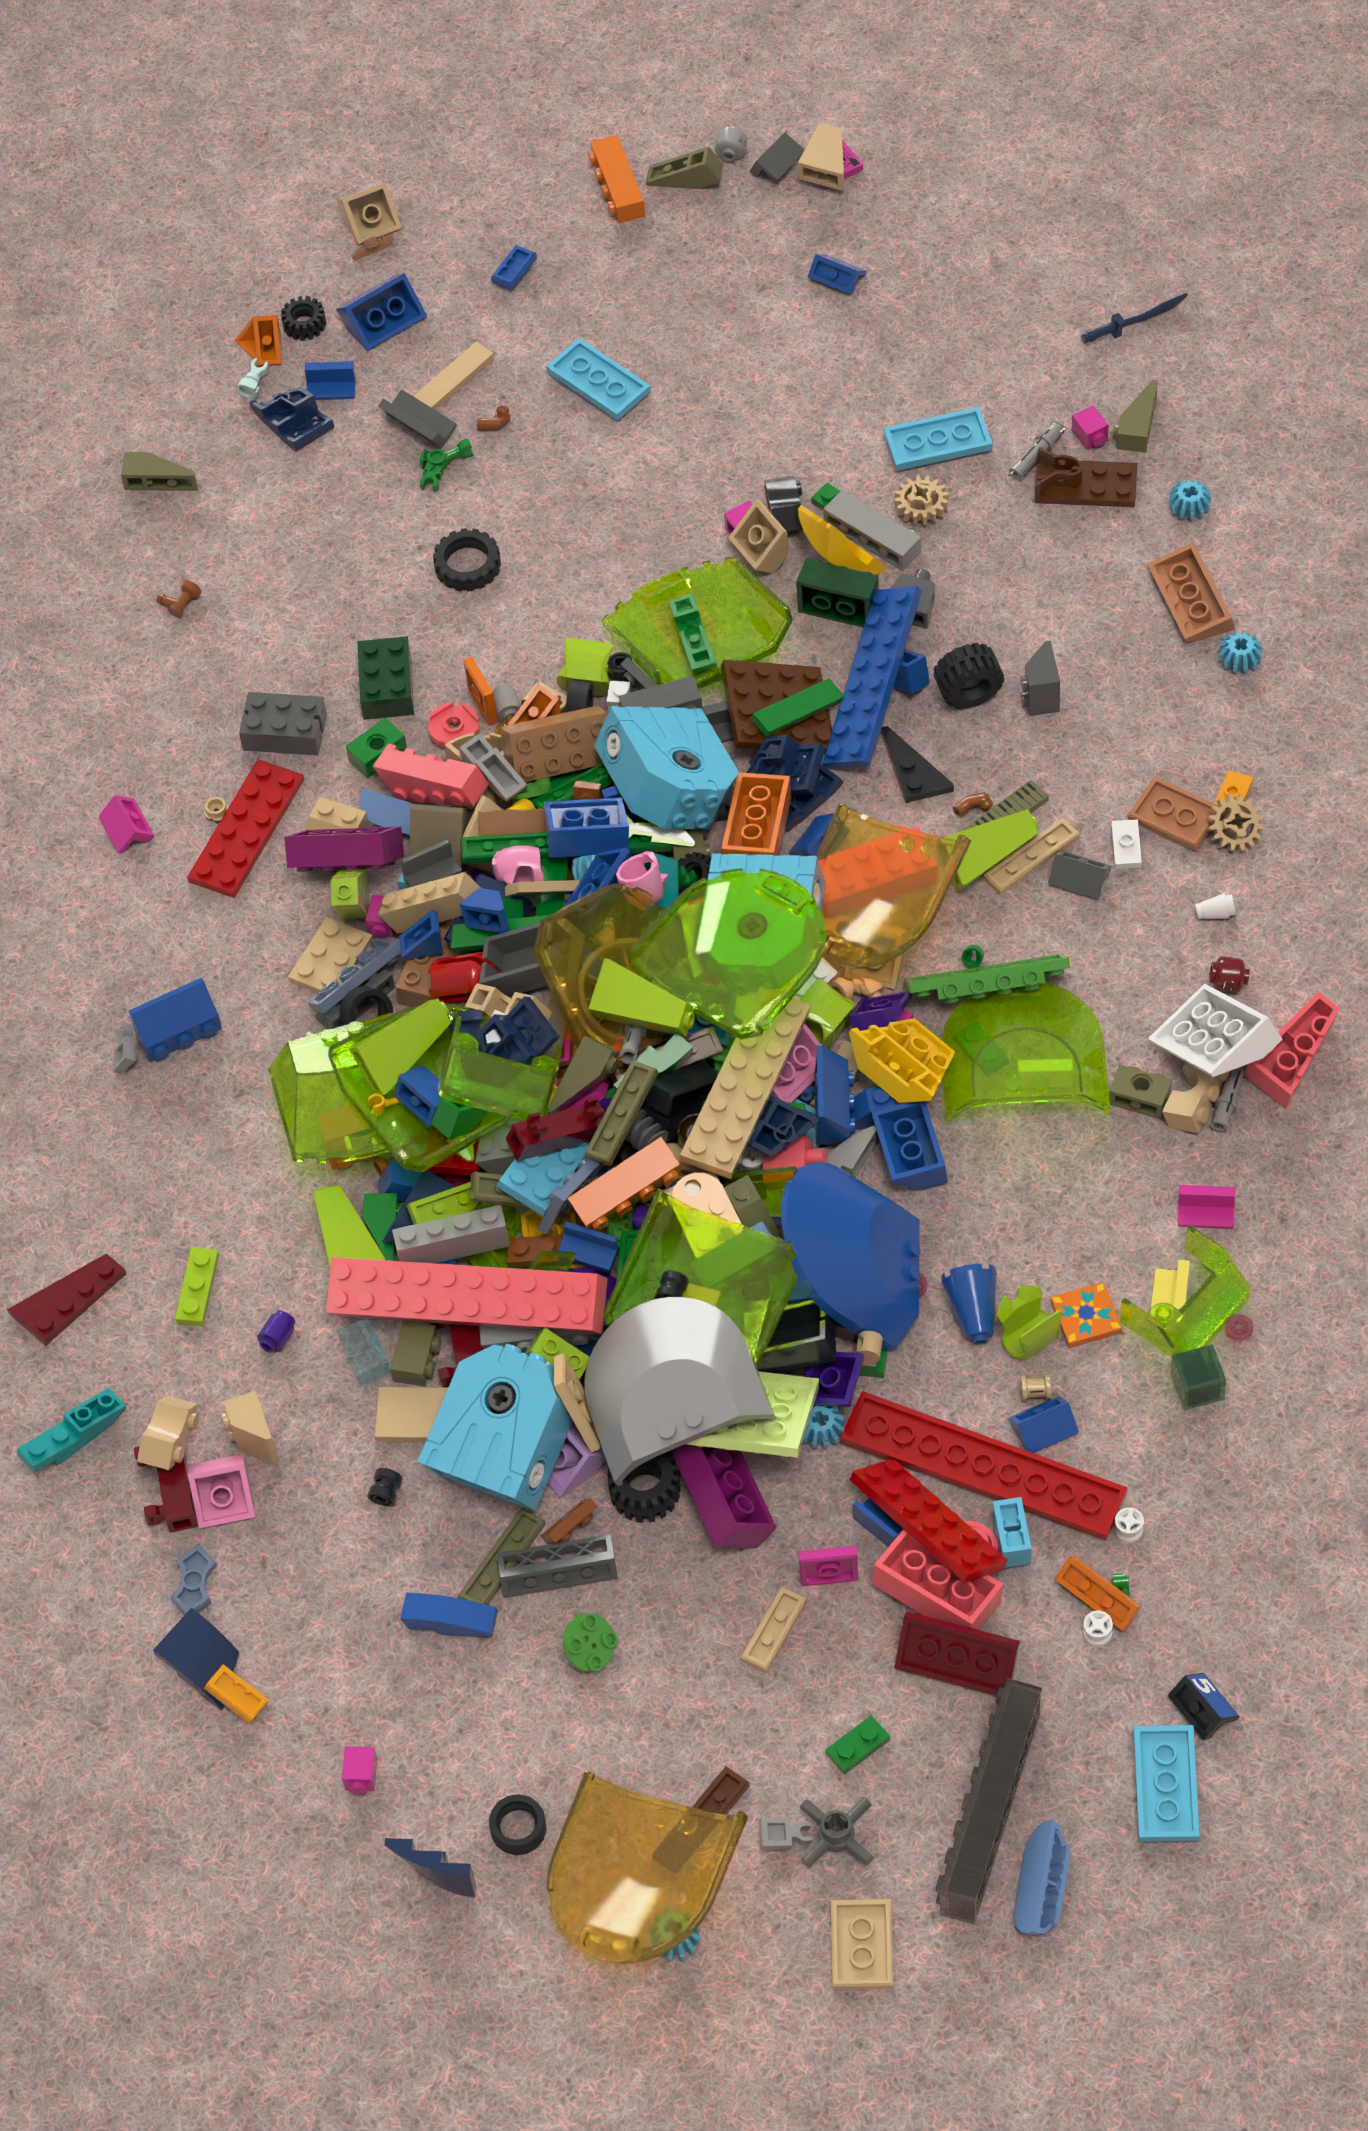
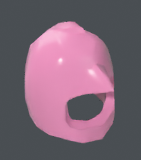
M511 846L503 848L501 851H497L492 859L491 866L497 881L507 885L516 882L544 881L543 872L540 868V852L538 847Z
M645 851L624 861L619 866L616 876L625 900L637 909L648 910L662 900L668 874H660L659 864L654 853ZM644 863H652L649 871L646 870Z

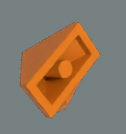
M277 315L253 316L234 341L252 359L258 358V365H264L266 361L268 365L282 364L281 332Z
M538 683L508 725L561 714L559 698Z

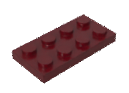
M906 1611L894 1668L1008 1698L1020 1641Z

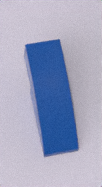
M406 1593L400 1619L408 1629L436 1630L440 1635L492 1636L498 1609L460 1598L424 1593Z

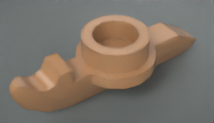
M390 233L387 237L382 235L380 240L376 236L364 240V246L355 250L352 259L358 260L387 248L393 240V234Z

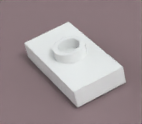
M1138 820L1111 821L1115 869L1141 868Z

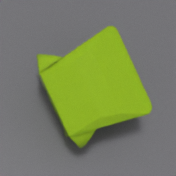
M566 638L564 667L560 670L556 679L558 686L568 692L571 681L590 682L593 686V696L606 694L610 683L607 676L609 671L607 663L613 645L605 642Z
M821 978L816 979L799 1000L811 1004L805 1024L821 1046L829 1048L850 1023L849 1015L854 1010L855 1003L851 999L841 996Z
M1019 1286L1017 1287V1297L1014 1300H1010L1005 1295L998 1306L997 1317L1003 1327L1002 1342L1004 1348L1011 1356L1019 1360L1029 1359L1057 1340L1060 1335V1322L1063 1312L1057 1310L1049 1315L1040 1308L1042 1294L1041 1287Z

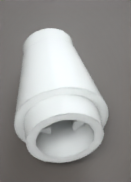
M1223 893L1196 904L1198 919H1230V916L1236 915L1232 894L1225 895Z

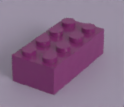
M402 826L303 830L284 837L287 868H297V872L313 871V868H321V871H333L339 867H345V870H358L364 866H369L372 870L384 869L385 866L395 865L396 860L404 858Z
M684 1444L672 1452L714 1547L758 1548L777 1528L741 1451Z

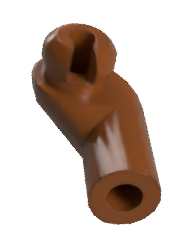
M497 407V414L492 418H477V429H500L510 421L509 407Z
M985 792L971 794L953 807V811L956 815L962 817L977 805H979L982 811L989 809L993 805V801L989 798L990 795Z

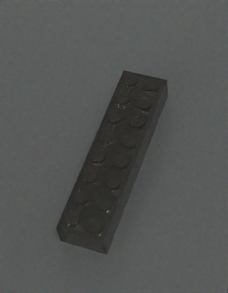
M1007 1678L1004 1688L999 1687L995 1700L997 1705L995 1714L991 1713L987 1725L988 1737L987 1740H982L979 1750V1767L974 1766L970 1779V1784H972L970 1794L966 1793L961 1808L964 1811L962 1821L957 1820L953 1832V1838H955L953 1848L949 1847L944 1861V1865H946L945 1875L940 1874L936 1885V1892H938L936 1904H940V1915L975 1925L1042 1708V1687Z

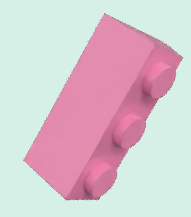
M805 1023L771 1093V1096L777 1097L784 1102L792 1103L814 1081L817 1045L821 1046V1044Z

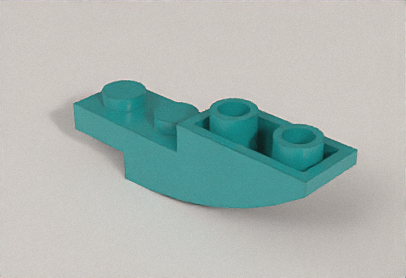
M107 1388L63 1414V1421L18 1447L17 1455L33 1473L52 1462L58 1466L104 1432L126 1409V1405L110 1388Z

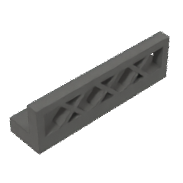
M611 1534L497 1553L504 1598L618 1578ZM607 1545V1551L594 1553L591 1551L594 1547ZM568 1551L577 1552L574 1557L566 1558L562 1556ZM545 1555L549 1557L545 1562L538 1563L534 1561L539 1556ZM517 1560L521 1562L516 1567L505 1568L504 1562Z

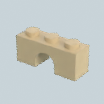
M478 983L475 985L465 1005L468 1010H481L482 1022L484 1023L488 1022L494 1010L507 1015L524 996L531 997L547 1020H549L552 1011L534 996L514 992L512 998L501 993L496 987Z
M1185 1063L1183 1071L1189 1085L1195 1087L1184 1092L1172 1090L1162 1112L1168 1127L1199 1133L1203 1123H1206L1208 1120L1209 1110L1213 1102L1218 1099L1219 1089L1223 1081L1228 1078L1229 1071L1212 1077Z

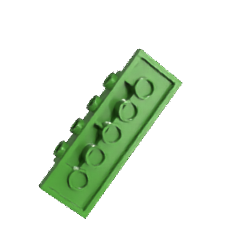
M1056 954L904 978L905 989L913 993L915 997L931 995V990L935 989L937 999H943L944 1003L960 1001L959 996L970 995V999L986 997V992L996 991L997 995L1012 993V988L1023 986L1024 991L1038 989L1040 983H1045L1044 972L1048 976L1064 974V969L1070 968V961L1068 956Z

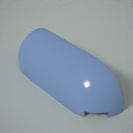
M365 788L362 789L360 808L367 812L368 820L371 823L382 827L402 826V833L410 835V810L413 803Z
M1053 1819L1043 1822L1034 1830L1024 1851L1014 1910V1921L1020 1932L1029 1935L1047 1933L1058 1924L1061 1917L1070 1861V1845H1065L1064 1838L1059 1831L1062 1827Z

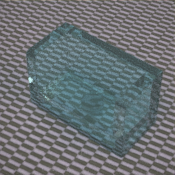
M368 1318L337 1331L340 1344L360 1387L391 1375L388 1360Z

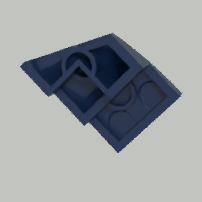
M302 387L272 395V400L257 403L256 400L249 402L251 409L261 421L294 450L301 448L335 427L333 420L318 410L315 396Z
M788 735L767 737L759 747L758 752L748 762L750 768L746 773L790 776L791 795L813 794L825 748L820 743L798 745Z
M821 764L813 794L791 795L785 829L790 830L827 801L844 783L842 779Z
M524 996L507 1015L494 1014L477 1032L479 1044L483 1049V1062L489 1070L491 1083H488L489 1089L496 1091L517 1077L560 1038L531 997Z
M770 1095L748 1145L773 1157L816 1126L820 1119Z
M424 1168L382 1242L385 1244L395 1242L393 1229L414 1225L407 1209L409 1203L455 1188V1186Z
M190 1608L153 1649L155 1656L176 1670L180 1678L197 1689L204 1699L222 1711L225 1705L207 1692L204 1687L223 1664L231 1671H234L239 1651L207 1619L193 1608Z
M385 1838L384 1845L442 1889L462 1896L475 1897L476 1883L471 1864L448 1863L446 1852L416 1850L413 1839Z

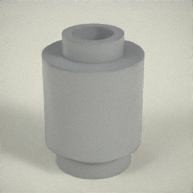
M501 684L493 690L497 717L500 721L509 723L521 705L516 690L509 684Z

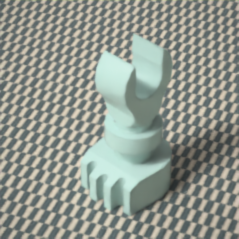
M258 358L251 361L250 372L237 385V391L240 395L256 399L260 393L258 387L260 378L268 372L267 361L260 368L257 367Z

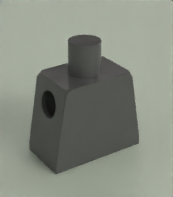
M918 569L914 576L901 574L891 588L917 585L922 590L912 625L928 629L935 600V583L929 581L931 575L928 571Z

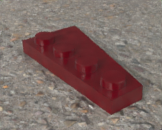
M106 1253L10 1307L7 1311L11 1317L47 1346L126 1275V1271Z

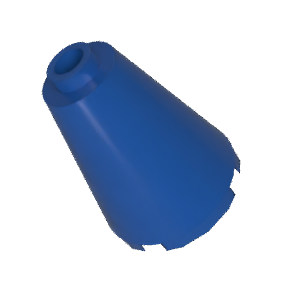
M969 1264L951 1269L950 1276L946 1277L945 1273L941 1275L942 1285L966 1340L972 1341L975 1345L989 1342V1338L994 1335L996 1267L989 1264V1269H982L981 1264Z

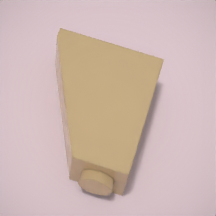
M823 123L818 124L798 161L799 179L841 191L844 190L841 128Z

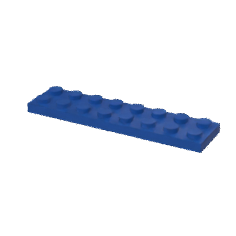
M917 585L877 590L873 597V603L870 611H868L843 693L845 697L841 700L829 740V747L826 749L822 762L827 769L870 766L922 590Z

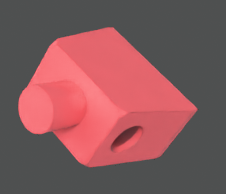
M802 1135L773 1157L763 1153V1183L771 1189L785 1187L786 1182L793 1180V1172L798 1168L814 1162L827 1163L826 1149H814L813 1141Z

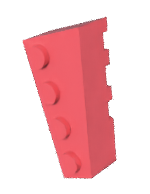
M388 744L373 765L392 792V796L406 802L474 807L489 785V782L476 765L452 759L444 762L432 754L422 757L416 755V751L406 748L404 752L398 751L396 745Z
M1318 992L1278 1031L1283 1040L1264 1058L1249 1063L1244 1076L1286 1109L1333 1027L1340 1008L1322 993Z

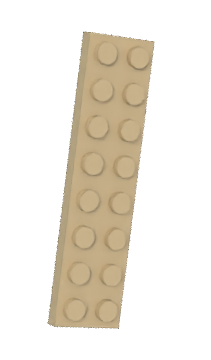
M762 987L759 988L680 1153L679 1161L732 1179L806 1021L811 1004Z

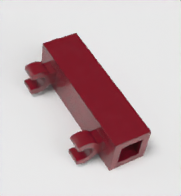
M594 1097L585 1100L582 1106L541 1116L540 1112L528 1115L527 1120L512 1125L506 1141L517 1161L591 1142L606 1111L601 1107L598 1098Z
M430 1323V1325H436V1330L449 1325L457 1366L460 1361L484 1350L480 1341V1326ZM457 1367L438 1369L443 1388L449 1387Z
M140 1446L134 1448L135 1459H138ZM184 1453L182 1461L180 1463L176 1462L171 1469L167 1470L157 1467L163 1505L143 1507L148 1526L156 1525L166 1520L170 1533L198 1527ZM137 1462V1465H138V1466L148 1465V1464H144V1463Z

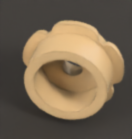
M212 797L205 803L204 815L209 820L221 821L229 806L226 805L222 798Z

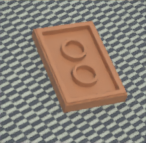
M1154 776L1129 812L1128 820H1138V825L1191 850L1197 851L1210 832L1206 828L1210 827L1212 822H1208L1206 817L1214 814L1209 809L1212 806L1218 807V805Z

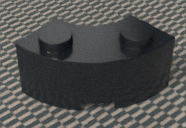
M794 476L764 480L768 509L771 510L775 519L787 532L803 529L798 515V508L801 505L799 496H802L800 481H796Z

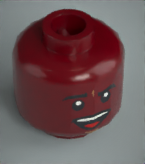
M1220 956L1216 962L1211 963L1209 983H1213L1214 988L1218 991L1238 993L1242 985H1248L1250 969H1245V963L1240 958Z

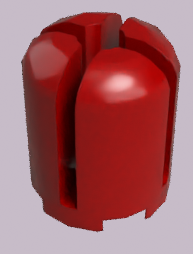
M483 952L437 958L428 970V973H432V989L428 990L431 999H439L444 1004L467 1003L475 985L479 984L482 963L487 962L494 969L497 966L490 961L482 959Z

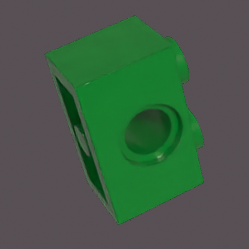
M384 718L346 745L348 761L368 779L372 775L378 774L373 765L388 744L396 745L398 751H405L407 748L405 735L387 718Z

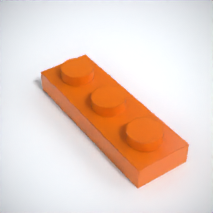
M1074 1555L1068 1557L1054 1579L1095 1611L1107 1613L1111 1617L1112 1623L1122 1631L1128 1629L1142 1607Z

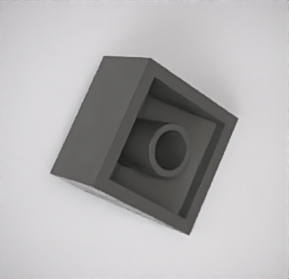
M1045 641L1026 663L1025 676L1020 678L1023 691L1020 692L1022 707H1027L1029 716L1060 712V678L1051 641Z

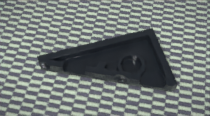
M888 726L881 727V733L905 803L954 792V785L948 778Z

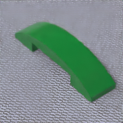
M693 593L669 600L692 673L717 666Z

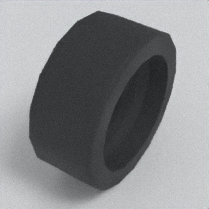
M571 681L567 692L566 712L593 707L592 683Z
M367 986L356 987L349 991L343 998L340 1006V1020L343 1027L349 1033L363 1038H367L389 1025L393 1018V1005L390 998L383 991ZM365 997H372L378 1005L377 1018L371 1026L367 1028L359 1027L355 1021L357 1004Z
M521 1794L507 1796L498 1801L491 1810L489 1817L491 1837L496 1846L505 1853L512 1855L528 1854L537 1849L544 1840L547 1831L544 1811L539 1803L530 1796ZM516 1810L528 1811L535 1819L533 1832L522 1839L515 1840L505 1837L500 1828L503 1817Z

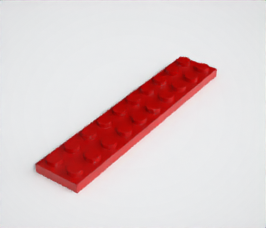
M864 1391L861 1392L840 1436V1443L886 1460H895L902 1466L997 1501L1021 1497L1025 1511L1106 1541L1114 1525L1115 1517L1120 1511L1128 1492V1487Z

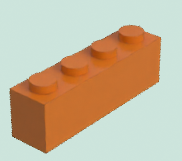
M618 134L590 141L591 152H588L591 166H596L594 169L597 182H602L603 184L601 185L604 199H609L608 209L610 215H615L618 224L646 217L644 199Z

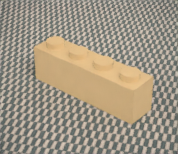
M465 872L385 894L378 915L399 934L409 929L432 909L437 911L439 922L463 916L459 904L481 887Z

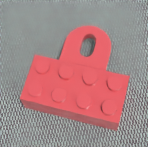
M964 1521L998 1550L997 1538L988 1527L978 1522ZM904 1529L874 1564L872 1585L924 1616L977 1630L981 1629L1001 1604L1004 1586L1003 1583L989 1575L964 1583Z

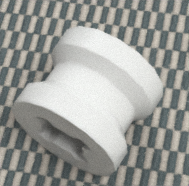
M748 1147L739 1170L763 1169V1153Z
M1132 1507L1121 1509L1115 1517V1534L1117 1538L1125 1543H1133L1142 1537L1144 1526L1142 1513Z
M1103 1611L1089 1613L1083 1623L1084 1639L1087 1643L1096 1647L1108 1644L1112 1637L1113 1623L1111 1617Z

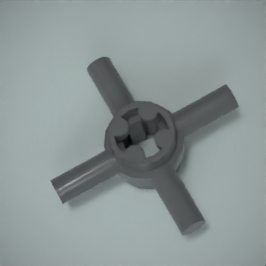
M863 1797L847 1814L838 1810L824 1814L808 1799L801 1804L800 1809L820 1825V1841L802 1858L803 1863L810 1868L828 1849L836 1852L847 1849L866 1866L871 1863L874 1856L854 1840L855 1829L853 1825L872 1806L869 1800ZM831 1828L835 1832H839L841 1828L844 1829L840 1833V1835H833V1833L829 1831Z

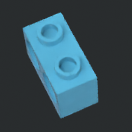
M1022 1498L993 1501L992 1518L999 1553L1008 1560L1005 1568L1031 1564L1032 1548Z

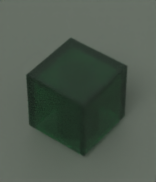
M1213 1344L1172 1355L1171 1377L1184 1411L1225 1400L1226 1378Z

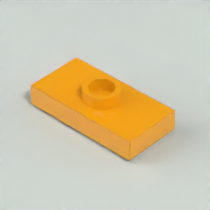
M1228 770L1214 804L1217 805L1216 801L1221 798L1226 800V796L1231 794L1234 800L1236 796L1243 795V801L1245 802L1253 784V777ZM1225 809L1223 810L1220 818L1224 819V812L1226 811Z
M224 1664L204 1687L207 1692L248 1724L256 1718L269 1701V1699Z

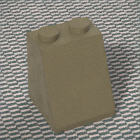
M411 804L410 855L448 840L451 844L452 857L462 869V873H466V864H463L460 837H463L471 819V814L463 808Z

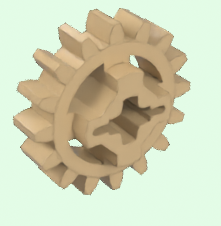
M916 476V481L908 478L907 485L900 483L899 490L895 491L894 503L898 516L904 515V521L906 522L913 519L914 525L918 521H922L924 525H927V520L929 519L935 523L936 516L943 517L944 510H948V492L945 491V485L939 486L938 479L931 482L929 476H926L925 480H921L920 476Z
M1231 794L1226 796V800L1221 798L1216 801L1218 807L1212 806L1209 809L1214 815L1206 817L1208 822H1212V825L1206 828L1207 831L1214 832L1211 840L1218 839L1220 841L1219 848L1228 845V852H1232L1235 847L1241 852L1245 850V846L1248 848L1254 846L1253 840L1257 841L1261 838L1257 831H1261L1265 827L1259 824V821L1264 818V815H1257L1256 813L1260 808L1259 805L1252 807V799L1249 798L1244 802L1243 795L1241 794L1236 796L1235 800ZM1225 809V817L1222 821H1220L1221 813ZM1232 820H1233L1234 822H1237V821H1238V822H1244V823L1240 824L1238 827H1237V825H1232V824L1227 825V824H1228L1229 822H1231ZM1251 825L1250 832H1249V834L1247 835V834H1246V829H1247L1248 826Z

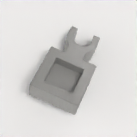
M123 1022L122 1030H116L117 1045L114 1048V1071L124 1073L136 1062L138 1052L135 1049V1038L132 1037L133 1024Z
M761 1817L759 1820L761 1850H791L792 1841H796L801 1845L811 1844L813 1841L812 1836L804 1837L800 1832L801 1830H810L811 1822H801L796 1826H791L790 1817Z

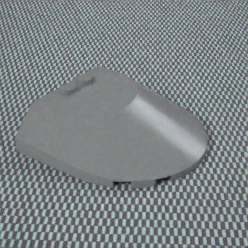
M666 1297L651 1300L630 1309L615 1320L602 1334L587 1364L585 1397L588 1410L612 1478L618 1487L623 1485V1479L636 1467L665 1452L735 1423L753 1419H769L770 1421L776 1419L748 1344L739 1328L723 1311L701 1300L687 1297Z

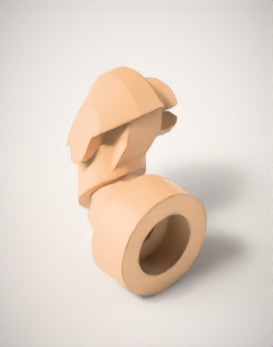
M858 976L859 978H852V981L837 977L828 983L841 996L851 1000L853 993L858 995L864 994L868 998L882 996L879 989L884 987L881 982L868 976Z

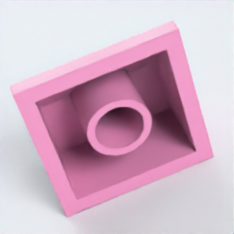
M244 1454L188 1465V1479L199 1529L255 1517Z

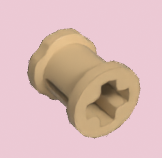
M1049 1374L1039 1378L1021 1376L1022 1401L1038 1397H1045L1047 1400H1050L1051 1385Z

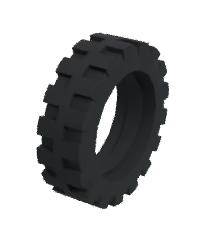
M467 528L460 529L461 531L459 532L452 531L449 533V536L442 537L440 544L435 546V553H433L435 572L440 582H444L448 588H455L456 591L467 590L469 592L477 588L482 589L487 583L490 584L494 581V577L500 571L501 559L499 547L493 537L490 538L488 533H481L478 529L473 528L472 531L467 530ZM464 548L481 550L488 557L484 565L470 572H459L447 565L450 555Z

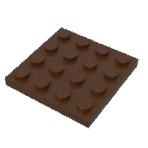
M723 659L721 671L735 748L759 749L766 736L751 720L753 713L822 682L821 668ZM829 709L771 736L788 735L798 745L820 743L825 748V754L826 749L829 747L832 733Z

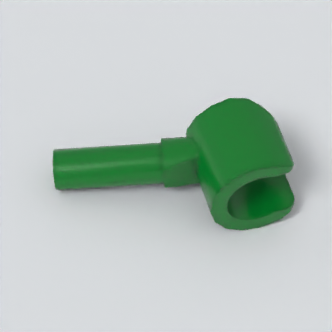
M1124 1573L1113 1574L1112 1584L1131 1598L1128 1576Z

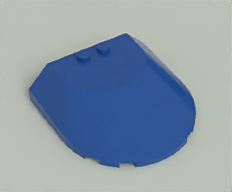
M814 1162L798 1168L793 1172V1180L786 1182L783 1191L781 1221L785 1243L792 1242L796 1258L792 1259L791 1263L800 1282L807 1279L814 1291L811 1292L810 1297L832 1319L857 1336L863 1331L879 1333L883 1337L881 1351L895 1349L919 1316L920 1219L835 1165L825 1162Z

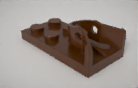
M1039 447L1035 503L1135 507L1138 463L1079 461L1075 457L1063 454L1056 455L1044 450L1043 447Z

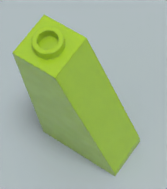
M1029 809L943 837L937 844V847L956 893L967 888L987 871L1035 838L1038 834V823L1036 818L1031 816Z
M361 867L358 870H345V868H341L331 878V905L344 921L365 920L370 904L368 867Z
M604 958L588 1008L596 1018L670 1034L677 1032L680 1036H687L688 1030L694 1024L695 1015L693 1009L685 1001L614 961Z
M439 999L427 1001L348 1048L373 1094L385 1095L397 1083L399 1075L407 1072L451 1024L448 1017L450 1015L449 1010Z
M340 1185L334 1187L326 1186L320 1190L313 1191L330 1269L332 1257L385 1260V1257Z

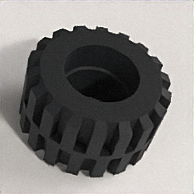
M973 643L957 647L953 651L946 653L937 662L938 665L934 667L933 675L945 703L957 709L962 707L964 709L988 701L1002 688V683H1004L1005 679L992 648L986 644L979 645V643Z
M668 1452L636 1467L623 1479V1485L619 1487L614 1483L608 1468V1486L613 1506L616 1505V1510L620 1514L625 1512V1518L632 1520L634 1516L637 1522L643 1523V1518H649V1522H654L655 1516L658 1515L662 1519L666 1516V1510L672 1512L675 1508L674 1502L679 1501V1492H681L679 1470L672 1455L668 1456ZM641 1475H651L660 1480L657 1485L648 1490H636L629 1486L634 1478Z

